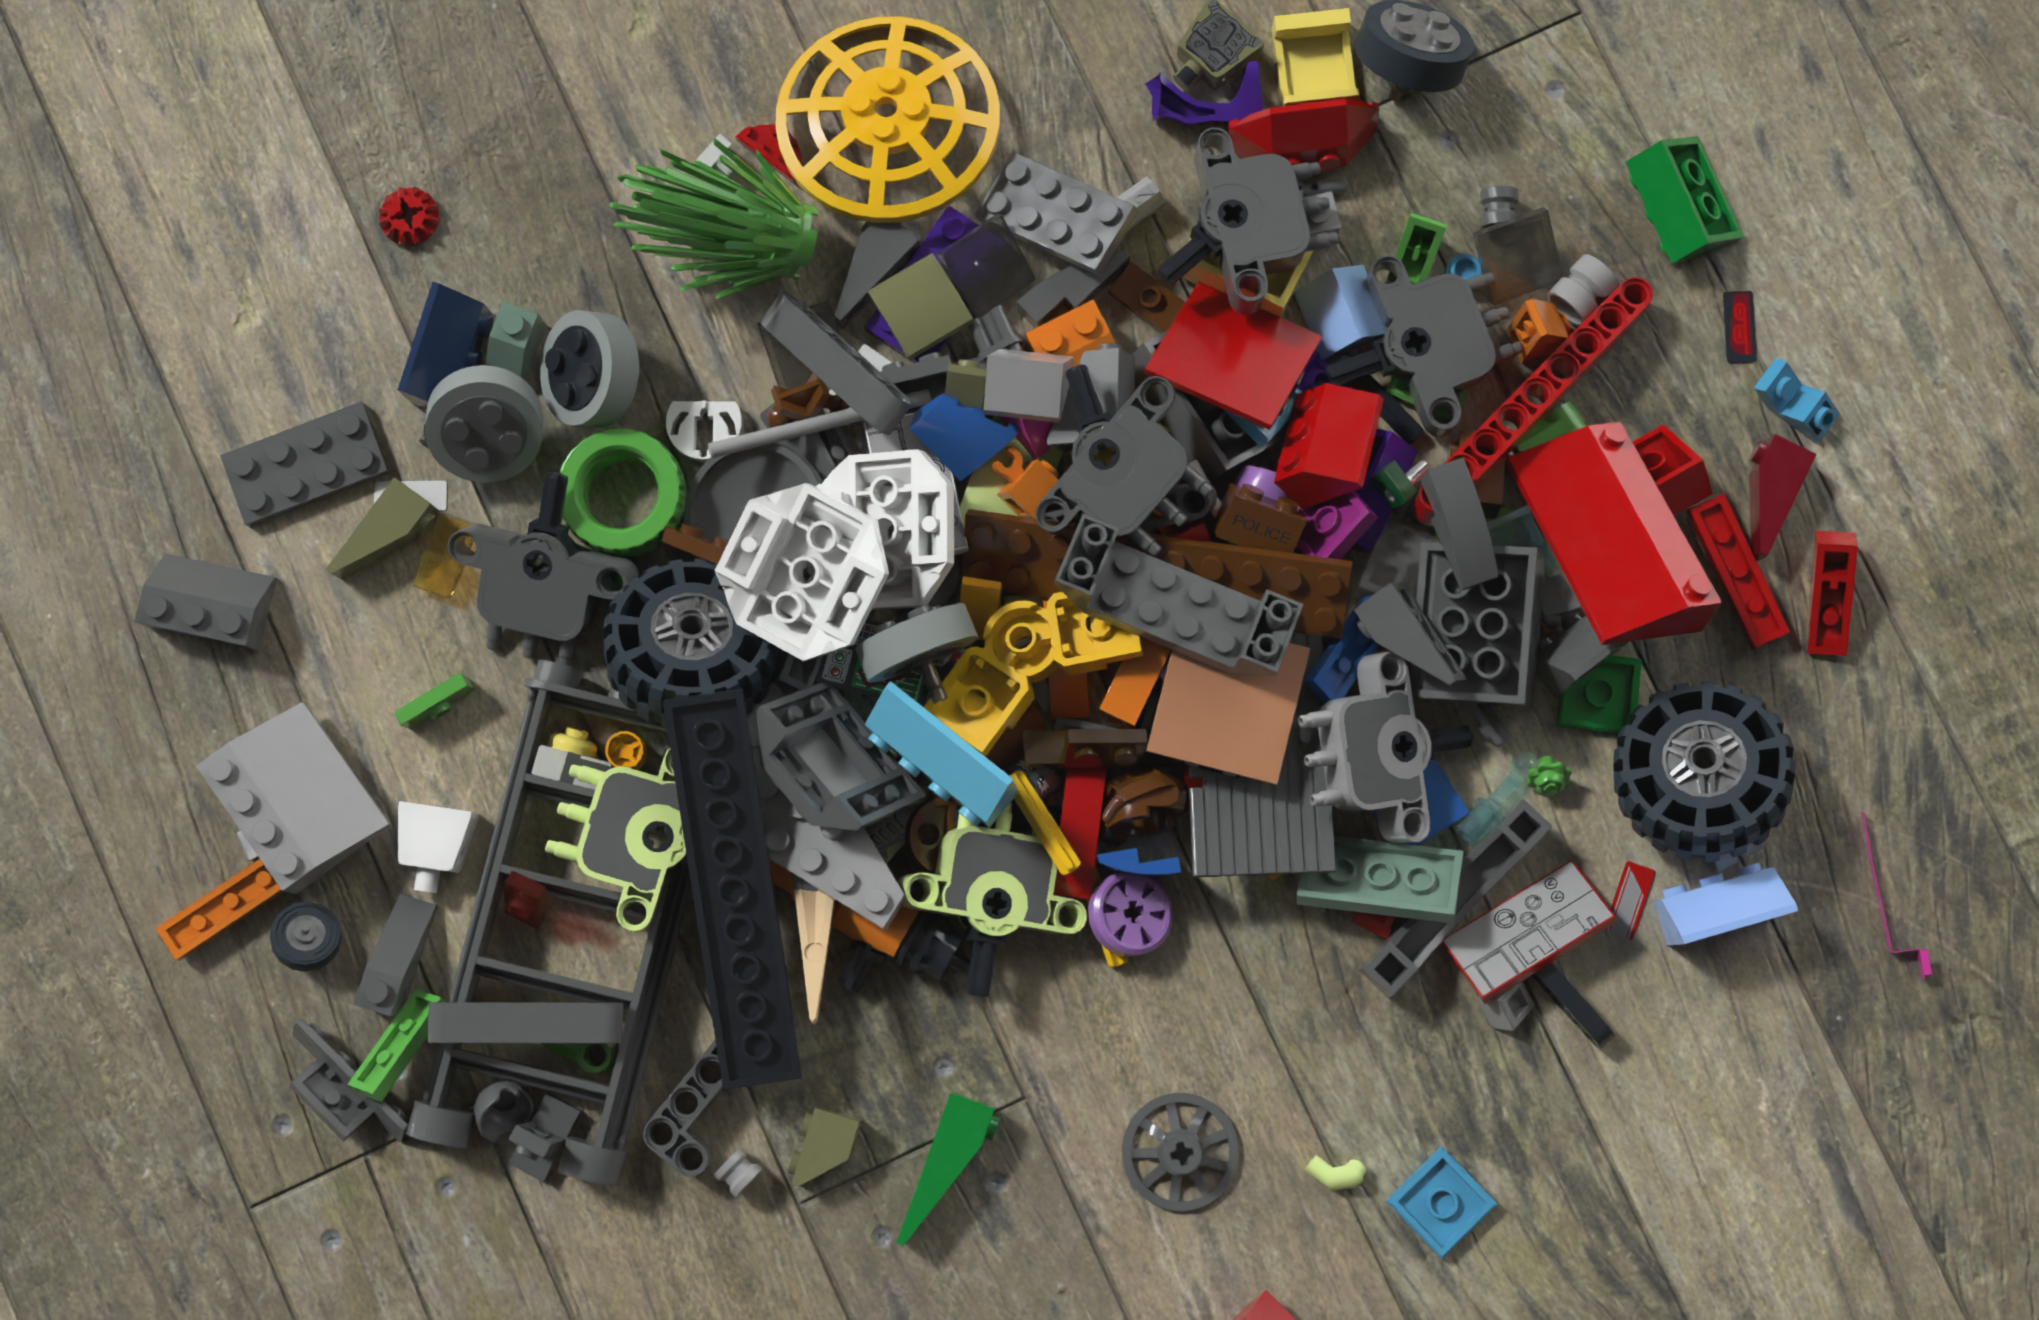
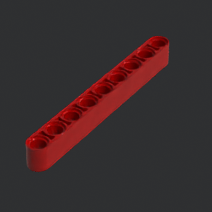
M1631 277L1623 281L1444 464L1464 458L1476 488L1642 318L1653 299V289L1648 281L1639 277ZM1625 297L1635 299L1638 304L1630 303ZM1601 322L1610 323L1614 329L1606 328ZM1576 346L1585 347L1590 354L1580 352ZM1552 371L1561 372L1566 379L1555 377ZM1527 396H1535L1542 404L1530 402ZM1502 421L1513 423L1517 429L1511 430L1506 428ZM1483 446L1488 448L1492 455L1481 454L1477 447ZM1422 486L1414 502V515L1421 523L1433 526L1431 519L1435 514L1431 505L1425 499L1428 497Z

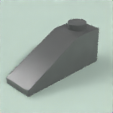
M866 221L862 226V234L859 237L835 313L837 324L842 329L871 301L868 290L897 274L911 260L920 247L919 239L900 222L873 223Z
M1403 582L1389 583L1354 609L1359 617L1357 624L1367 638H1373L1376 643L1449 685L1461 684L1467 680Z
M404 894L399 895L365 968L353 1005L387 1016H396L407 1001L438 905Z

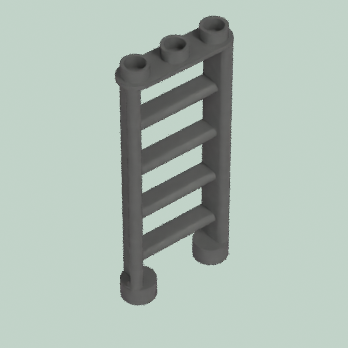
M538 660L534 679L526 678L524 687L529 688L528 702L449 1002H474L480 976L589 1003H623V1011L628 1012L623 1030V1043H620L610 1085L462 1049L463 1043H438L426 1089L421 1100L415 1099L406 1135L435 1144L467 1148L475 1114L463 1108L447 1105L456 1068L605 1104L595 1141L577 1137H566L558 1172L584 1181L618 1186L627 1154L625 1145L691 889V880L687 864L679 863L676 867L667 869L666 881L654 919L649 928L633 993L486 957L504 885L617 912L622 894L509 866L528 795L590 808L595 792L594 789L532 774V768L538 748L542 743L551 705L667 732V728L662 727V723L654 720L652 723L637 715V709L627 708L619 699V692L612 689L611 686L608 696L579 690L583 670L551 661ZM633 902L627 906L625 914L645 919L646 909L642 903Z

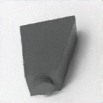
M1105 343L1098 345V350L1084 351L1078 365L1086 364L1088 366L1104 413L1109 411L1113 417L1134 393L1135 356L1122 350L1119 344ZM1070 386L1060 423H1053L1047 437V445L1063 452H1072L1073 443L1079 435L1075 423L1081 421ZM1105 444L1100 446L1101 449H1108Z

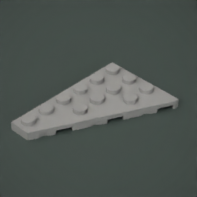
M771 682L769 693L761 703L756 705L748 717L769 860L886 931L903 905L905 894L866 829L862 828L855 831L810 825L805 818L799 815L795 806L781 789L773 784L770 776L760 765L757 709L763 704L785 697L780 687Z

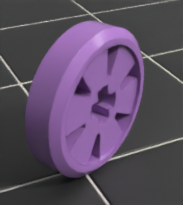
M1117 872L1103 879L1094 889L1089 901L1088 918L1092 932L1101 945L1117 955L1135 957L1155 950L1165 941L1173 923V907L1166 889L1156 878ZM1129 904L1130 908H1136L1138 916L1132 919V923L1131 917L1125 918L1124 910L1129 908Z

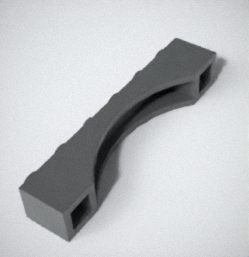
M1524 799L1516 802L1463 858L1454 924L1406 918L1358 970L1386 997H1392L1419 969L1458 922L1551 829L1552 825Z

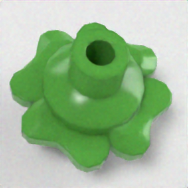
M1543 756L1539 759L1537 768L1528 770L1529 778L1526 784L1527 787L1535 788V792L1539 794L1555 796L1571 784L1570 776L1573 772L1571 768L1564 767L1562 762L1555 763L1552 756Z

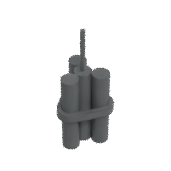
M1003 305L994 307L989 311L990 313L982 318H975L974 323L969 325V329L980 351L978 354L980 363H985L986 367L987 355L998 349L1023 351V339L1020 334L1015 333Z

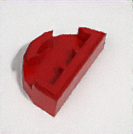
M776 124L758 125L752 128L749 126L735 136L736 141L755 155L757 150L774 170L795 185L796 180L788 171L780 152ZM788 131L790 144L796 158L802 165V155L797 140Z

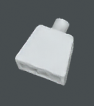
M399 801L398 862L401 865L417 867L414 890L437 893L440 871L453 873L461 871L480 814Z

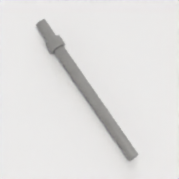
M928 389L905 394L913 403L910 409L926 405L931 401ZM848 408L708 443V449L711 458H716L863 421L864 419L854 409Z

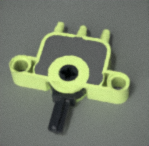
M670 748L664 755L658 776L628 767H615L604 772L587 766L571 765L569 770L571 777L596 785L590 808L561 802L559 803L557 813L566 816L568 819L584 823L578 846L549 840L545 847L546 852L554 854L556 857L578 863V866L586 875L622 886L623 890L616 916L621 926L630 931L644 930L651 925L666 881L667 869L676 867L679 863L688 865L674 771L671 765ZM660 826L665 827L664 834L670 837L668 844L661 843L659 848H653L654 841L649 838V833L651 831L657 832ZM633 902L642 903L646 909V918L638 925L629 923L625 917V909Z
M1011 802L996 819L995 829L973 826L972 823L959 813L957 828L948 831L940 843L935 874H907L897 881L905 894L903 907L941 915L957 916L959 922L967 929L965 940L974 942L966 992L976 997H988L996 946L1006 945L1008 933L1015 931L1017 928L1052 934H1074L1081 931L1087 921L1086 909L1080 901L1053 895L1057 867L1033 829L1031 836L1010 832L1013 815L1011 812L1013 804ZM915 880L922 884L924 894L918 902L910 894L911 884ZM987 898H990L991 901L996 902L995 909H992V907L986 906ZM1063 906L1070 913V921L1065 927L1060 923L1058 916Z

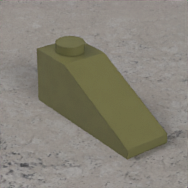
M394 477L325 570L339 579H343L416 541L420 535H426L433 528L437 520L435 515L439 509Z

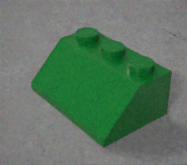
M1698 136L1660 140L1625 162L1630 172V182L1638 190L1645 205V215L1654 225L1660 238L1661 250L1669 258L1671 264L1693 260L1744 238L1743 232Z

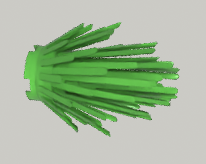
M713 138L714 145L732 160L730 161L728 158L720 155L721 163L766 197L750 191L699 160L694 161L693 164L663 149H660L661 155L671 159V164L674 168L692 176L669 167L662 170L652 165H647L646 167L635 165L637 172L684 189L628 174L617 176V179L623 182L626 187L649 192L652 195L635 191L632 193V199L638 201L639 204L631 207L611 202L610 208L615 210L617 214L627 216L628 219L663 228L623 221L613 223L615 227L638 231V234L648 235L654 240L667 241L671 244L686 245L692 248L635 244L631 246L632 250L655 253L654 256L718 260L674 264L671 266L672 271L698 270L699 272L736 269L696 276L692 280L693 283L682 285L679 291L729 281V284H734L733 287L718 292L716 299L739 291L740 293L782 276L798 280L801 278L797 273L799 267L804 266L808 268L818 230L811 228V215L818 216V210L813 205L800 202L757 150L756 158L761 163V172L772 184L761 177L716 138Z

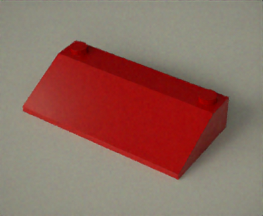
M1621 422L1588 425L1507 458L1506 464L1601 645L1703 631L1722 602Z

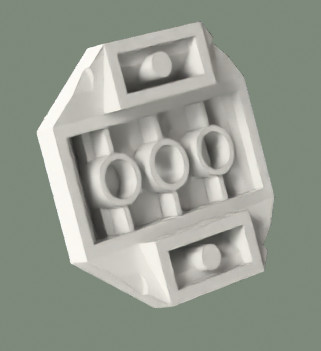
M919 449L848 455L828 475L822 484L819 483L816 487L878 520L889 575L871 610L918 608L928 605L954 565V485L927 453ZM893 524L894 532L892 537L888 540L887 532L889 527ZM807 562V572L814 578L815 568L811 562Z
M804 483L748 501L715 569V573L720 585L723 586L729 608L737 625L800 660L806 661L854 645L889 575L878 520L812 484ZM807 562H811L815 568V577L810 583L803 577V567Z

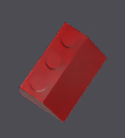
M1328 383L1297 394L1286 430L1274 483L1293 501L1297 502L1302 509L1363 488L1384 399L1379 394Z
M1664 424L1632 442L1673 516L1713 494L1704 460Z

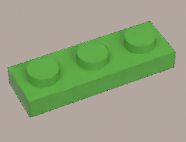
M415 989L347 1085L358 1094L382 1102L428 1037L429 1002L445 1001L439 996Z

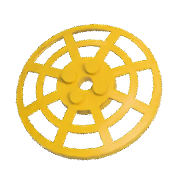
M900 16L875 17L855 21L837 28L817 40L800 56L790 69L781 87L776 106V133L780 152L788 171L798 185L816 202L831 211L855 220L873 223H899L919 219L940 211L961 198L975 185L987 169L996 150L1000 132V103L996 85L987 66L978 54L960 37L943 27L923 20ZM890 27L888 40L864 43L846 52H843L834 44L837 40L859 31ZM906 28L921 30L938 36L961 51L942 59L925 47L904 41ZM886 50L884 67H877L864 72L853 61L856 57L864 54ZM821 52L831 63L826 66L817 78L810 98L788 100L791 88L799 73L813 57ZM908 52L919 56L933 66L916 76L905 69L899 68L901 53ZM972 62L985 86L988 114L966 109L963 88L957 75L954 73L955 70ZM839 69L852 81L846 88L843 97H822L827 83ZM944 77L952 91L954 107L932 104L927 87ZM884 104H891L897 108L896 112L889 117L880 116L877 114V109ZM819 112H841L845 129L830 142L826 139L821 128ZM808 113L810 132L819 152L804 167L796 158L790 144L786 126V115ZM932 119L952 122L945 139L934 150L924 139ZM964 124L986 129L984 140L976 157L956 179L943 160L957 144ZM854 142L860 148L873 153L871 168H865L854 164L842 157L840 153ZM912 148L922 159L906 167L887 170L888 155L901 153ZM831 163L835 168L849 176L869 181L868 204L854 202L838 196L821 186L814 178ZM930 170L943 186V189L937 193L914 202L884 205L885 183L910 180Z

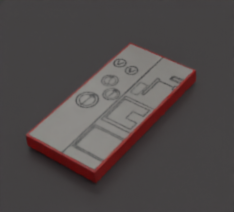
M1570 860L1448 935L1441 943L1482 1002L1486 1004L1617 923L1614 913L1576 864Z

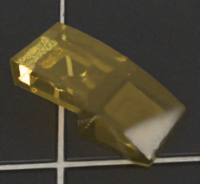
M439 513L429 549L423 552L414 587L448 599L452 597L465 565L455 562L450 557L447 543L455 532L473 524V522L447 513ZM466 536L465 544L471 550L474 540Z

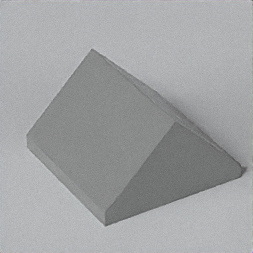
M998 349L987 355L984 415L1060 423L1069 388L1066 371L1074 367L1075 358L1072 356Z

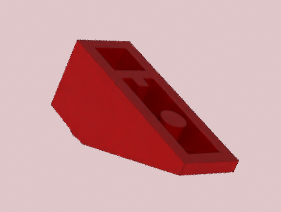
M1815 530L1807 654L1847 656L1858 543L1854 532Z

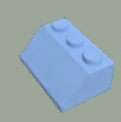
M1759 862L1737 868V877L1724 880L1721 873L1700 879L1701 887L1687 891L1685 884L1662 890L1664 898L1653 901L1667 946L1687 944L1797 912L1798 908L1775 868L1761 869Z

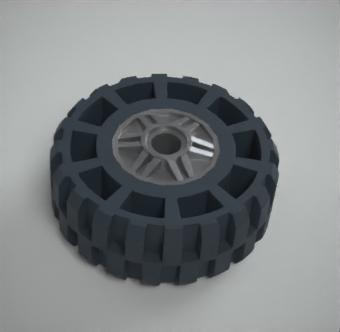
M682 559L669 561L668 565L662 567L656 565L645 570L643 576L640 578L634 577L623 586L624 593H619L614 597L609 606V615L605 617L603 627L604 658L608 680L612 689L619 692V699L627 708L637 709L639 717L651 723L653 720L662 723L664 728H667L663 707L664 699L743 688L748 714L752 711L753 703L757 705L764 700L769 693V685L775 681L779 647L736 624L723 586L720 585L715 573L717 565L710 564L708 560L695 559V562H682Z
M1701 681V685L1689 686V683L1685 682L1674 685L1673 691L1666 694L1662 690L1654 693L1649 697V704L1646 707L1638 705L1630 714L1629 725L1622 726L1617 737V749L1614 750L1613 774L1614 790L1618 795L1619 808L1624 817L1632 820V829L1641 838L1648 835L1652 839V846L1662 852H1666L1667 849L1676 851L1677 858L1691 861L1692 856H1705V862L1720 861V855L1730 853L1734 858L1746 853L1748 844L1753 843L1759 846L1769 838L1770 829L1780 825L1785 817L1786 807L1790 804L1796 761L1793 760L1794 747L1791 737L1783 733L1784 723L1776 713L1768 714L1765 711L1766 703L1757 696L1749 698L1742 694L1743 689L1730 684L1727 688L1715 686V681Z

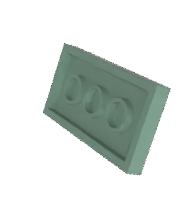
M1334 836L1336 871L1331 873L1300 874L1297 905L1454 924L1464 851Z

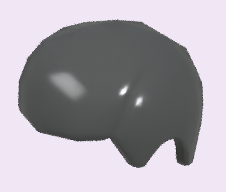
M499 1081L491 1084L480 1092L474 1105L475 1119L480 1134L491 1142H497L501 1134L511 1135L516 1125L526 1123L531 1118L535 1106L531 1093L525 1086L513 1081Z

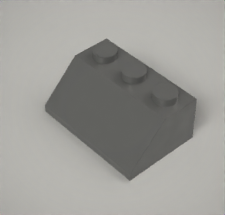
M165 554L143 585L134 622L152 629L259 651L277 578Z

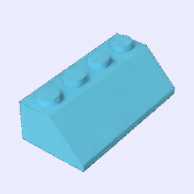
M890 681L886 685L865 723L868 731L872 733L868 740L885 754L889 749L901 757L898 764L916 778L921 773L932 783L928 788L940 799L947 802L951 797L960 804L962 808L958 812L974 826L977 827L982 822L990 828L1019 792L1014 779Z

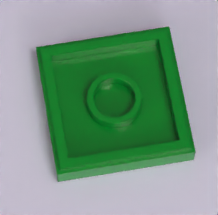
M1621 656L1607 657L1598 667L1572 687H1569L1559 696L1556 727L1619 734L1622 726L1629 725L1630 714L1638 706L1642 659Z

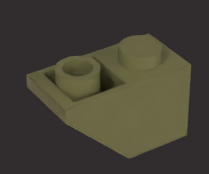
M959 360L958 365L949 363L945 394L958 399L964 406L983 410L986 369H981L980 363L970 360Z
M819 1106L814 1108L813 1114L806 1112L799 1134L806 1137L802 1151H794L788 1173L794 1175L792 1185L801 1186L850 1159L862 1120Z

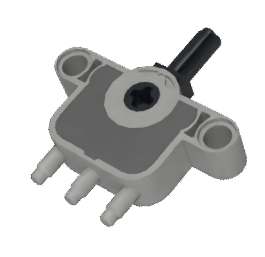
M1392 651L1369 654L1364 656L1357 666L1360 695L1332 699L1327 701L1320 711L1301 715L1298 719V723L1302 728L1318 727L1321 751L1306 755L1304 763L1307 767H1324L1327 790L1312 794L1310 796V803L1314 807L1334 805L1342 811L1376 809L1379 829L1386 841L1390 843L1420 842L1428 836L1430 831V817L1423 770L1427 767L1429 760L1435 759L1434 753L1470 747L1474 739V733L1470 732L1467 725L1430 730V725H1423L1420 720L1415 718L1406 660Z

